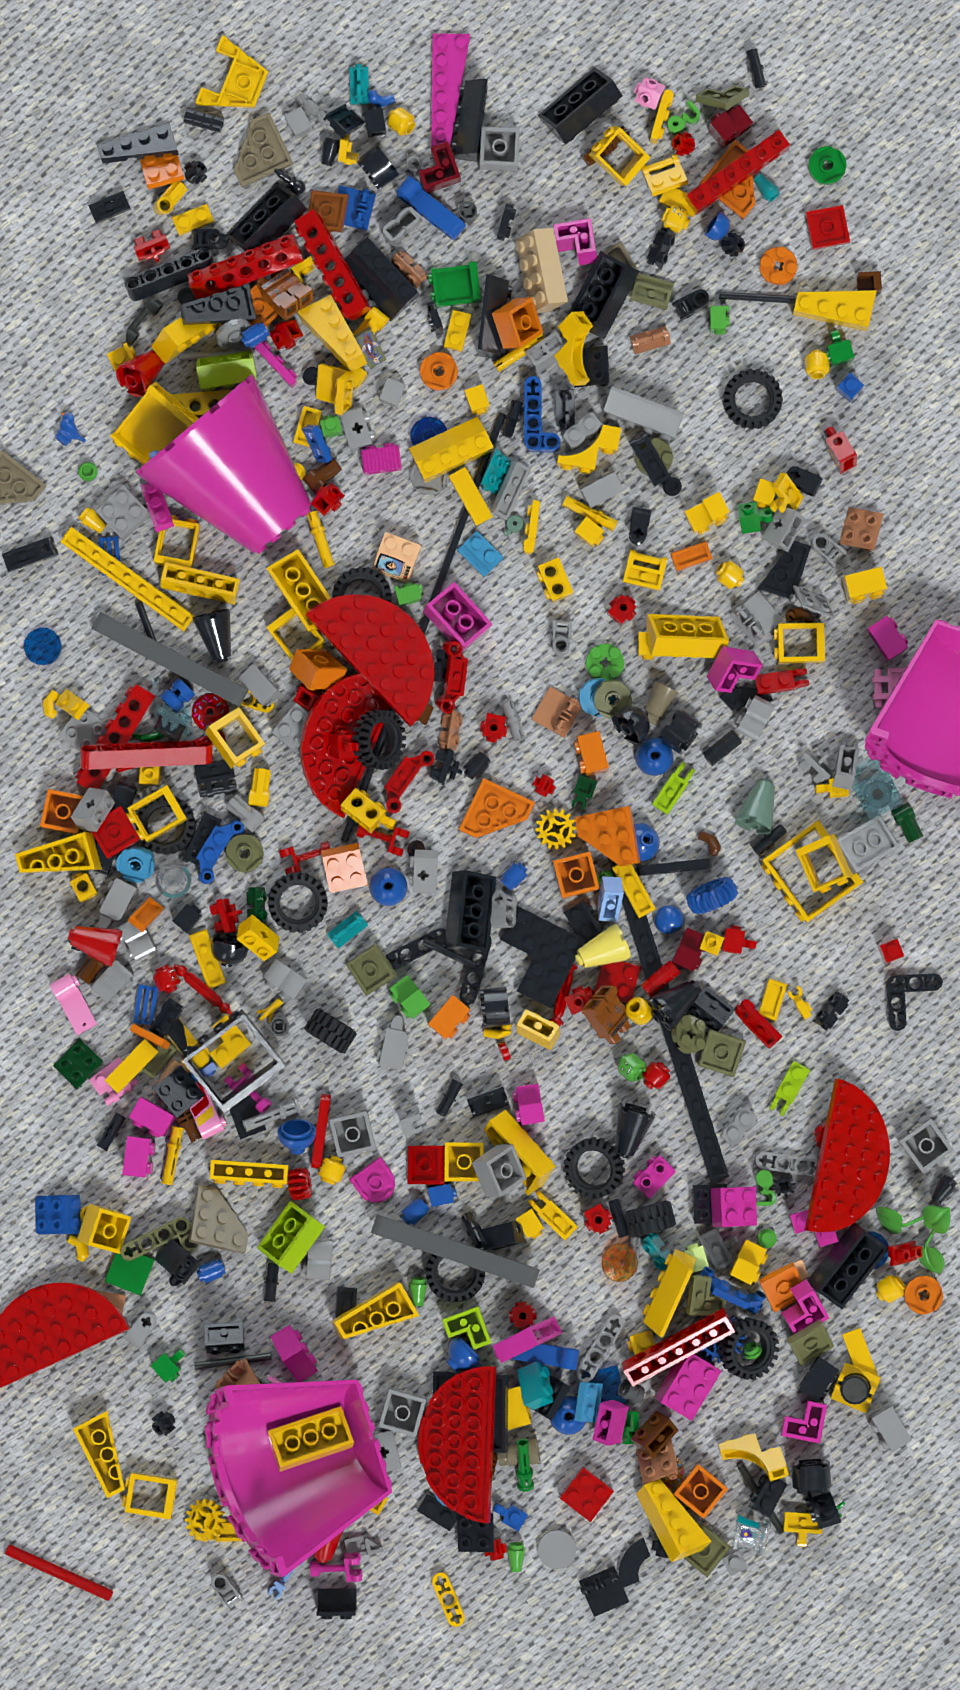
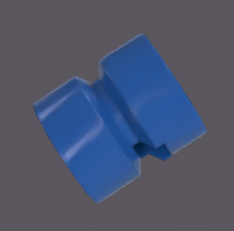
M177 678L171 684V689H166L159 697L177 714L184 707V702H189L195 696V693L180 678Z

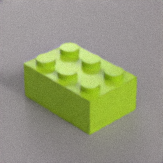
M253 350L198 358L196 360L200 389H205V391L215 390L218 386H223L224 388L233 387L237 383H242L251 374L257 380Z
M290 1201L257 1249L278 1266L292 1274L326 1226L303 1208Z

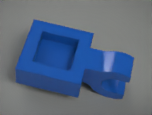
M498 1503L493 1508V1511L504 1516L502 1519L504 1524L518 1532L528 1516L527 1513L512 1504L509 1509Z

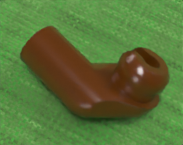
M801 607L789 609L786 613L788 621L802 619L806 623H811L815 618Z
M700 831L698 840L708 843L710 848L709 854L717 856L721 851V845L717 837Z

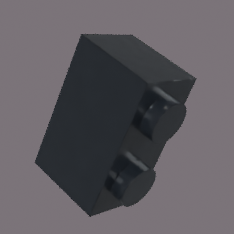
M818 1356L797 1389L816 1402L820 1399L823 1401L829 1392L827 1387L830 1383L834 1384L839 1377L837 1373L839 1369Z

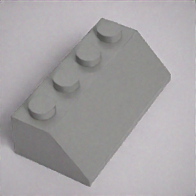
M613 386L603 410V414L606 415L605 418L611 421L621 420L627 427L634 428V426L642 428V432L652 435L653 432L660 435V439L668 442L670 439H675L684 414Z

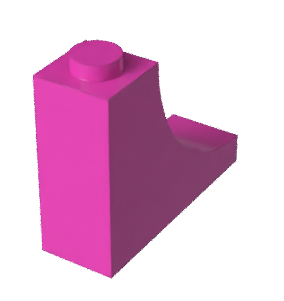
M555 1316L493 1345L494 1352L500 1362L503 1363L563 1332Z

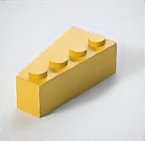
M877 290L798 292L792 315L867 331Z
M331 294L297 312L304 326L334 354L348 371L352 372L367 364L361 348Z
M182 317L162 329L151 347L166 364L191 345L197 343L202 337L211 334L216 327H221L225 323L183 325Z
M83 832L14 854L19 873L102 870L93 834L89 832Z
M506 1110L490 1119L484 1128L485 1133L494 1146L498 1144H513L527 1178L523 1181V1184L527 1188L524 1191L529 1196L546 1183L556 1166Z
M395 1282L330 1322L339 1338L346 1339L418 1317L419 1314L402 1284Z
M108 1411L76 1426L73 1428V1431L108 1499L125 1490Z
M661 1479L645 1484L636 1493L671 1563L702 1551L712 1542Z

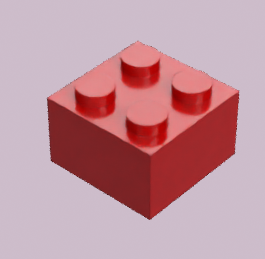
M582 1466L559 1498L591 1522L613 1494L614 1489Z

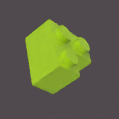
M479 1305L442 1319L448 1338L467 1332L473 1350L492 1343Z

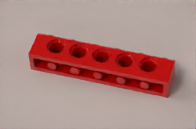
M780 130L776 131L688 193L685 199L696 215L787 152L790 148V143Z
M312 209L296 219L297 227L295 229L298 235L306 241L304 246L309 253L313 254L315 266L318 270L321 269L324 274L322 276L323 281L327 286L330 285L333 299L341 305L340 312L343 317L354 321L372 310L320 213ZM316 229L317 235L311 238V232ZM325 245L326 251L320 254V248ZM331 262H334L335 267L332 270H329V264ZM340 278H343L344 283L342 284V286L338 287L337 281ZM352 294V301L347 303L346 297Z
M292 233L254 249H249L236 256H231L218 263H213L200 270H195L187 275L189 285L196 299H200L239 287L301 263L304 260L301 248Z
M137 684L134 688L130 686L124 695L128 698L124 704L120 702L115 710L117 713L116 718L109 720L105 727L108 730L104 737L100 735L95 745L112 744L109 741V735L112 733H116L120 737V741L117 744L128 743L154 700L155 695ZM135 700L139 703L140 707L137 711L129 709L128 704L130 701ZM121 717L129 719L130 724L128 727L123 728L119 725ZM80 768L75 776L78 779L76 783L87 790L88 788L100 789L111 769H100V774L93 777L89 774L88 769Z
M722 1308L623 1361V1372L633 1387L735 1332L733 1323L725 1309Z

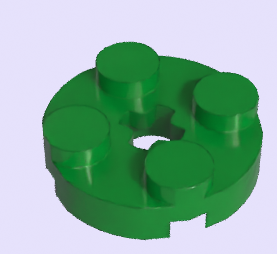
M830 146L820 147L814 151L809 159V174L820 185L835 184L845 174L846 159L843 153ZM825 161L828 164L832 163L830 170L823 169L822 166H824Z

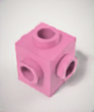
M645 77L642 83L638 82L634 93L637 95L634 101L643 107L655 110L666 86L654 79Z

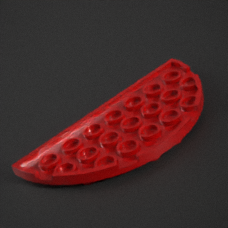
M351 594L324 601L305 614L312 624L409 727L419 719L432 693L434 662L425 635L406 612L381 598Z
M360 673L349 675L337 681L317 699L306 718L301 736L300 758L307 784L317 800L326 809L341 818L346 816L341 811V804L355 788L357 789L365 767L361 765L362 762H358L357 758L359 756L343 759L331 757L330 734H337V730H348V733L357 735V732L353 730L354 727H359L356 722L361 720L360 716L362 714H366V711L374 709L389 710L391 707ZM381 722L376 724L372 730L370 741L372 750L383 726Z
M837 1078L834 1080L805 1231H837L861 1219L879 1198L889 1171L890 1143L881 1113L873 1101L861 1089Z
M49 1283L24 1292L14 1299L0 1314V1389L130 1330L125 1317L107 1297L80 1284Z
M496 1366L473 1368L447 1380L429 1400V1405L421 1418L418 1433L420 1463L423 1465L426 1474L425 1478L436 1496L452 1511L458 1512L469 1520L487 1524L490 1523Z

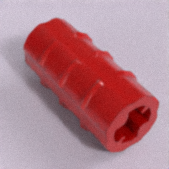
M669 960L640 986L652 997L663 987L667 986L670 981L674 980L680 974V971Z

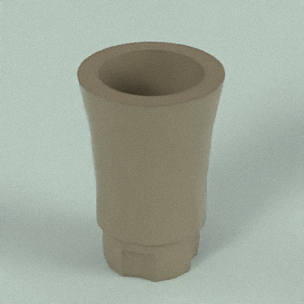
M657 681L654 682L651 695L644 709L648 713L649 722L656 726L659 725L661 718H664L669 706L679 693Z
M537 1438L528 1440L530 1464H541ZM516 1444L508 1445L507 1453H497L500 1466L518 1465Z

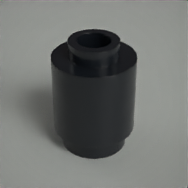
M479 751L463 767L465 769L464 774L471 780L474 778L478 780L489 767L488 764L491 760Z

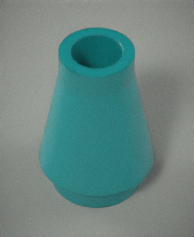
M759 174L754 179L764 200L772 202L780 195L779 187L768 180L763 174Z

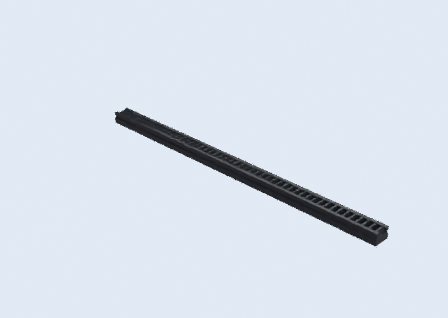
M608 858L612 870V867L617 864ZM624 892L622 905L647 980V978L661 968V959L647 915L638 918ZM667 984V986L663 987L656 994L663 992L667 989H670L669 985ZM660 1021L709 1180L714 1182L727 1178L729 1174L691 1054L683 1053L678 1049L680 1046L677 1042L674 1043L671 1031Z

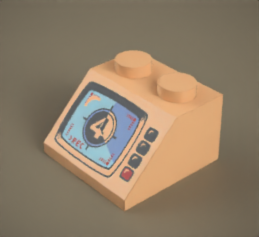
M385 532L372 570H377L380 574L408 583L420 554L421 545Z

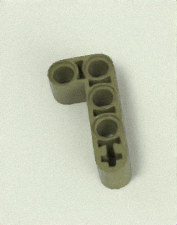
M178 1217L122 1246L120 1255L123 1260L132 1261L176 1238L180 1246L187 1252L197 1249L198 1244L195 1243V1246L191 1249L185 1246L184 1241L190 1236L191 1224L187 1218ZM181 1220L186 1223L184 1231L176 1229L177 1221ZM162 1229L169 1232V1237L166 1240H162L158 1236V1232ZM144 1238H148L152 1242L151 1247L148 1249L141 1246V1241ZM137 1242L141 1253L139 1254L138 1250L132 1253V1257L129 1255L125 1256L126 1247L132 1249L136 1247L133 1243Z

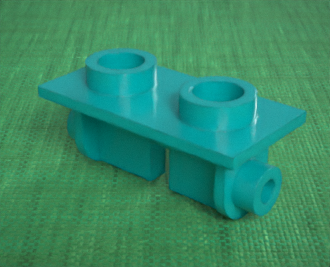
M355 64V67H349L350 105L369 104L368 67H362V64Z
M356 910L329 931L327 935L339 949L365 929L368 924Z
M651 1233L641 1240L642 1247L654 1260L656 1268L665 1271L667 1267L665 1261L671 1252L668 1248L661 1251L660 1248L665 1245L658 1234Z

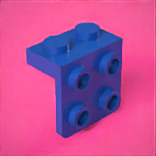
M80 1195L36 1196V1233L39 1235L78 1234L81 1229Z

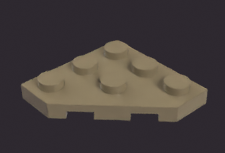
M269 112L251 121L238 161L235 164L234 172L242 188L274 174L275 169L283 170L293 165V161Z
M1 450L0 505L36 501L47 486L6 452Z
M198 1185L189 1242L240 1254L246 1253L248 1233L218 1189Z

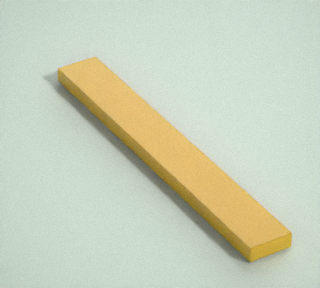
M70 527L60 542L182 631H185L192 622L193 617H195L193 614L73 527Z

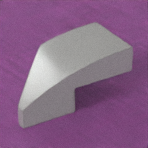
M363 1535L343 1539L346 1553L349 1554L358 1552L360 1556L384 1552L383 1548Z

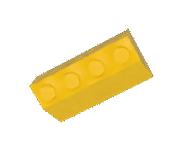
M478 416L408 448L424 483L494 451L490 438Z
M299 549L267 567L266 570L306 630L310 632L317 628L305 614L320 603L331 599V597Z
M647 614V646L651 656L714 659L717 658L723 646H728L729 639L720 617Z
M677 1249L674 1250L673 1254H668L665 1261L667 1265L666 1270H661L657 1279L660 1283L657 1288H653L649 1297L652 1298L650 1305L646 1303L642 1312L645 1315L643 1322L662 1338L690 1279L696 1261L695 1257Z
M341 1406L268 1431L272 1453L279 1472L352 1448L354 1444Z

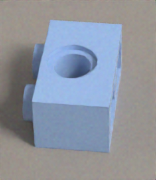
M602 876L596 905L599 921L618 922L624 894L621 877Z

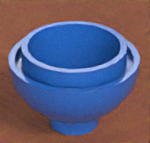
M648 738L637 747L635 753L636 764L647 775H661L668 771L673 763L672 749L664 744L660 738ZM653 752L658 753L657 759L651 757Z
M637 823L634 824L640 862L655 856L659 849L660 840L653 827L648 824ZM643 837L647 838V844L644 843Z
M394 868L378 870L372 876L369 884L370 894L373 899L384 906H393L400 903L406 896L408 889L405 876ZM385 883H391L392 888L386 890L384 887Z
M293 1119L282 1124L278 1128L277 1133L279 1141L286 1148L290 1149L292 1154L298 1155L304 1153L305 1148L309 1147L315 1140L316 1128L306 1120Z
M461 1337L458 1339L452 1338L448 1347L449 1359L446 1362L456 1372L460 1369L470 1370L481 1365L479 1363L481 1358Z
M565 1396L553 1420H550L553 1428L561 1434L572 1435L578 1433L586 1425V1422L574 1421L577 1405L576 1397ZM567 1412H570L572 1414V1418L570 1420H567L565 1418V1414Z

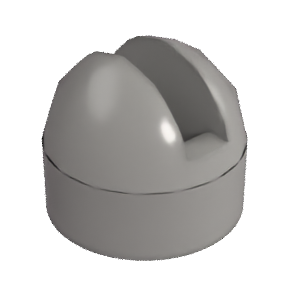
M411 156L407 159L406 166L410 171H418L422 166V161L417 156ZM411 160L419 164L418 168L410 163Z

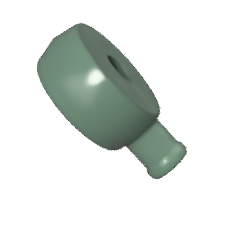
M518 515L510 516L506 521L507 529L503 534L508 537L511 532H520L524 527L523 519Z

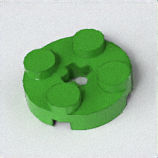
M600 644L592 648L588 654L586 668L593 678H603L606 681L615 680L623 671L624 657L620 650L613 645ZM603 658H607V661L611 662V665H607V668H603V665L599 663L603 661Z

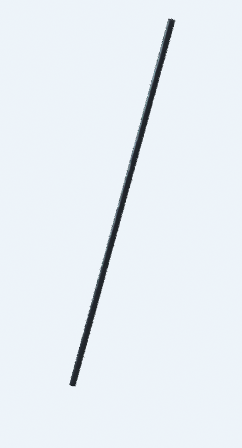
M501 412L498 413L490 435L493 447L506 415ZM492 452L484 455L481 459L473 481L477 489L480 487ZM465 506L428 603L441 592L469 516ZM425 614L420 624V629L424 635L430 619ZM390 707L389 711H392V712L396 713V712L392 709V707ZM384 724L373 751L377 757L380 756L388 735ZM367 768L359 791L364 790L367 792L375 769ZM356 800L353 806L359 807L362 802ZM350 817L341 837V840L348 842L355 821Z

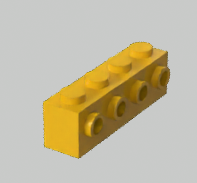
M211 1160L210 1179H214V1183L226 1184V1180L233 1181V1185H245V1182H253L252 1186L264 1187V1183H271L274 1188H283L284 1184H288L289 1165Z

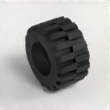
M317 1008L304 1027L307 1033L339 1053L344 1054L357 1035L354 1029L322 1009Z
M670 1201L650 1204L624 1213L629 1235L634 1238L666 1230L676 1225Z

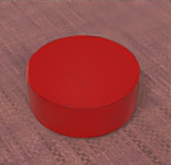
M498 1043L497 1046L504 1062L510 1060L511 1055L506 1043Z

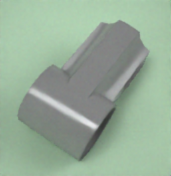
M237 794L226 805L228 810L236 815L240 822L251 832L265 819L255 808H251Z

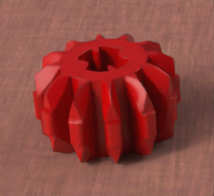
M307 1168L289 1170L287 1183L291 1198L298 1201L310 1198L312 1179Z

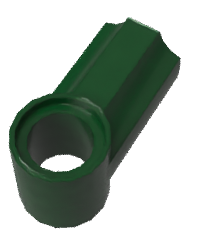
M909 802L891 810L892 816L896 824L900 825L908 844L924 836Z

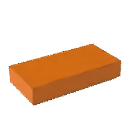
M707 541L670 553L676 572L713 559Z
M149 896L130 916L128 922L143 933L161 914L164 907Z
M132 1024L130 1031L164 1049H168L171 1044L135 1024Z

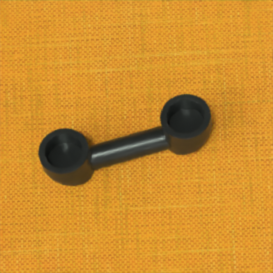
M155 300L145 305L128 326L126 342L129 345H132L139 337L140 333L136 329L149 313L155 316L162 309L164 304L161 301Z

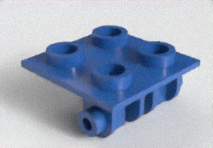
M339 185L337 193L349 195L344 225L367 231L376 194L370 193L368 189L361 191Z

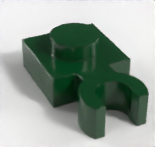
M582 775L579 776L573 792L578 795L572 801L573 808L576 802H581L583 805L581 811L585 810V799H592L598 781Z

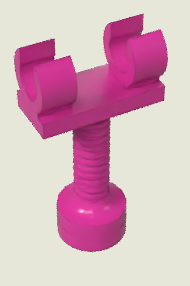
M244 1063L238 1066L244 1074L238 1082H235L230 1076L224 1079V1082L232 1091L254 1075ZM255 1090L249 1094L257 1103L255 1108L260 1113L265 1112L272 1105V1102L267 1097L261 1098Z
M345 1553L344 1565H321L318 1561H311V1577H319L322 1572L344 1571L346 1572L347 1582H360L363 1577L362 1570L354 1569L351 1571L350 1565L360 1564V1553Z

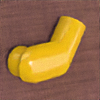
M512 1025L501 1026V1029L485 1028L483 1036L501 1039L511 1034Z
M71 1234L67 1243L76 1247V1258L78 1261L83 1262L89 1256L88 1245L77 1241L78 1237Z

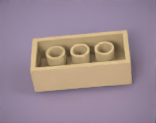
M553 228L533 229L516 239V251L519 255V267L523 275V286L527 297H532L537 313L551 312L567 303L568 299Z

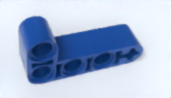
M408 176L397 189V196L404 203L412 207L450 239L455 241L466 227V224L425 192L420 183L411 176Z
M530 376L524 384V446L527 451L532 453H553L560 448V437L556 433H542V384L538 377ZM531 382H535L536 385L535 395H531ZM530 401H536L538 403V407L536 409H530L528 407V403ZM530 420H536L538 426L530 428L527 423ZM536 439L538 445L530 447L527 443L528 440ZM549 439H555L557 445L549 447L546 442Z
M540 1344L512 1359L532 1363L537 1361L545 1365L577 1370L580 1350Z

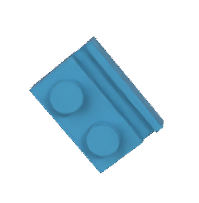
M478 531L457 550L483 577L504 559Z
M592 1382L579 1383L574 1421L596 1422L603 1384Z

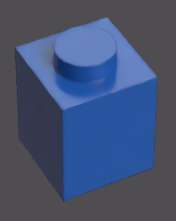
M849 373L837 386L836 391L850 403L863 389L864 384L852 373Z
M450 1181L444 1182V1184L428 1186L432 1207L454 1203V1197H457L455 1185L451 1186Z

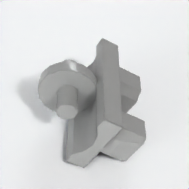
M808 750L802 756L803 759L798 765L804 772L812 766L817 772L811 778L817 784H820L825 779L828 780L834 774L828 768L832 764L828 759L829 752L823 755L818 750L814 755Z

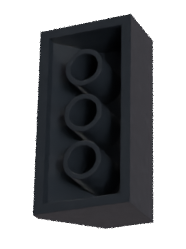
M594 67L537 116L555 137L566 145L595 119L602 116L608 108L616 104L623 95L610 77Z
M488 79L466 80L465 85L460 88L459 97L463 98L462 105L458 104L457 116H460L459 123H455L454 129L457 141L452 143V153H455V159L473 162L478 160Z
M276 182L226 234L229 241L243 253L267 242L277 240L290 228L296 219L303 215L307 208L293 192Z
M368 237L358 244L345 259L361 290L366 289L369 299L375 302L380 311L390 318V321L395 319L419 297V292Z
M600 251L568 315L571 312L583 311L593 325L589 332L605 339L640 271Z
M486 274L478 356L499 359L501 354H505V349H503L492 313L507 304V298H511L512 286H509V280Z
M468 870L452 872L444 942L445 948L460 951L489 952L492 896L495 893L496 876Z
M855 1222L850 1225L807 1281L819 1294L840 1309H843L887 1253L888 1247Z

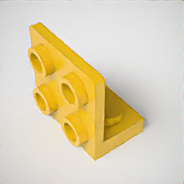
M321 363L318 365L316 398L333 403L335 414L342 416L352 407L354 372Z

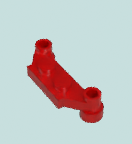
M448 640L443 643V650L448 655L444 692L435 701L436 707L446 714L451 713L455 709V701L460 696H464L468 658L462 654V645L459 642Z
M423 751L420 755L411 758L405 756L384 786L388 797L386 808L390 813L396 814L401 810L400 798L419 770L434 763L435 758L432 752ZM425 756L431 758L429 762H424L423 759ZM393 803H396L398 805L397 809L395 810L391 809L390 807Z

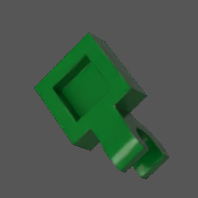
M639 1411L627 1412L622 1437L623 1444H634L630 1438L635 1434L634 1431L638 1430Z

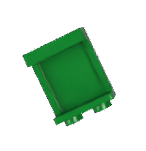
M476 261L469 262V265L439 269L431 267L428 279L429 285L433 284L434 291L430 292L431 302L434 301L436 308L481 302Z

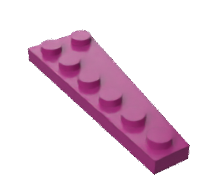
M433 34L431 147L448 141L451 146L470 34Z

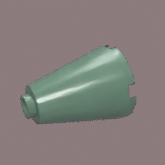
M762 779L756 782L735 817V823L739 827L747 831H751V828L756 829L758 834H769L771 832L775 786L771 780Z

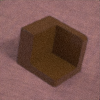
M881 271L858 272L857 291L877 290L876 294L881 293Z

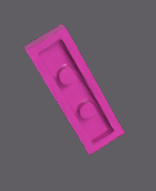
M265 341L254 347L291 388L297 384L295 379L297 375L290 368L287 370L283 366L284 361L278 355L274 356L270 352L271 347Z
M150 483L140 485L155 531L159 532L173 527L174 524L163 492Z

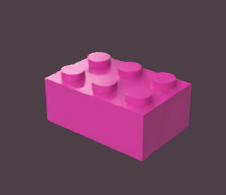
M455 582L428 603L423 610L424 614L449 641H456L462 645V653L489 631L492 626L490 620Z
M693 1354L672 1366L654 1398L692 1421L722 1371Z

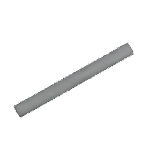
M252 349L254 357H256L255 349ZM248 350L186 352L179 354V360H197L198 358Z

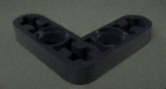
M933 973L894 975L888 978L886 984L888 1023L892 1030L900 1031L906 1026L905 992L939 990L943 985L941 976ZM922 977H926L925 981H930L932 977H935V980H939V984H936V988H933L932 984H926V989H923L924 982ZM894 978L897 979V982H904L903 978H907V990L903 989L904 985L898 986L897 990H895L894 986H890V982H893ZM911 978H917L920 981L918 988L913 989L910 987L909 981ZM893 998L901 1000L902 1005L899 1009L891 1006ZM902 1010L903 1015L899 1014V1020H902L903 1024L896 1028V1025L892 1024V1021L896 1019V1015H891V1011L899 1012Z

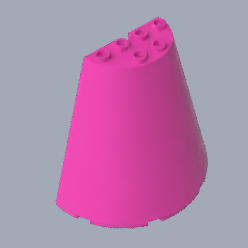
M253 374L247 377L135 472L139 477L252 553L257 552L260 554L267 548L265 544L269 541L274 543L281 537V531L284 529L288 531L296 524L295 519L299 516L303 518L311 511L309 508L312 505Z

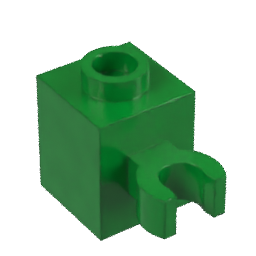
M838 329L831 331L830 337L833 344L828 345L826 352H824L827 354L831 367L853 361L855 356L850 340L841 341Z
M757 502L738 504L742 534L761 531V521L766 523L773 521L770 507H765L758 511Z
M179 1349L172 1357L165 1352L150 1367L165 1383L169 1380L174 1382L180 1376L178 1372L181 1370L176 1363L186 1354L182 1349Z

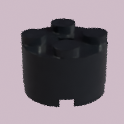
M377 144L359 157L360 160L357 161L366 174H371L368 178L377 189L385 187L400 175Z
M677 710L672 717V723L669 726L666 725L660 734L662 735L661 741L682 755V749L686 751L698 735L695 731L697 728L701 729L703 724L684 710Z
M498 987L480 990L483 1027L510 1025L507 988Z
M821 1459L799 1460L797 1465H795V1462L791 1463L792 1487L797 1489L798 1494L808 1493L809 1490H816L819 1493L828 1491V1487L831 1486L829 1460H826V1463H821Z

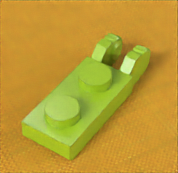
M683 761L675 773H672L652 803V806L667 816L696 771L692 768L684 780L678 775L686 764Z
M793 1061L775 1093L776 1096L769 1109L773 1111L779 1099L782 1098L786 1103L781 1108L779 1115L784 1116L810 1070Z

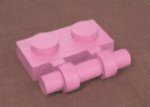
M887 668V676H881V669H874L872 683H874L873 700H875V708L883 707L882 700L889 698L906 668ZM882 683H887L888 693H882Z
M120 1057L89 1079V1082L100 1096L106 1091L110 1096L104 1100L108 1106L113 1102H118L122 1095L128 1091L131 1092L134 1089L133 1087L139 1083L134 1077L117 1094L104 1081L123 1062Z

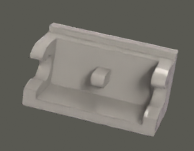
M555 331L527 350L525 354L537 374H539L557 361L554 355L566 343Z
M612 471L579 490L587 505L592 508L624 491V488L616 473Z
M254 663L238 677L263 706L266 705L268 707L283 695Z
M420 1113L400 1120L406 1139L423 1130V1127L414 1129L418 1124H413L415 1121L418 1122L422 1119Z

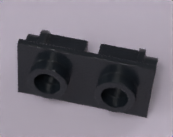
M661 227L653 241L654 244L659 246L658 248L651 246L646 258L648 264L654 265L655 263L659 269H662L663 265L667 262L668 252L675 243V233L670 228L665 229Z
M574 389L555 390L556 427L563 426L564 430H568L572 425H575Z
M836 991L828 998L824 1008L816 1014V1019L813 1022L820 1025L825 1031L831 1029L838 1020L833 1014L836 1012L842 1015L850 1000Z
M169 998L162 1005L158 1016L151 1022L149 1031L161 1038L167 1037L173 1027L168 1021L172 1019L176 1022L183 1012L182 1008L184 1006Z

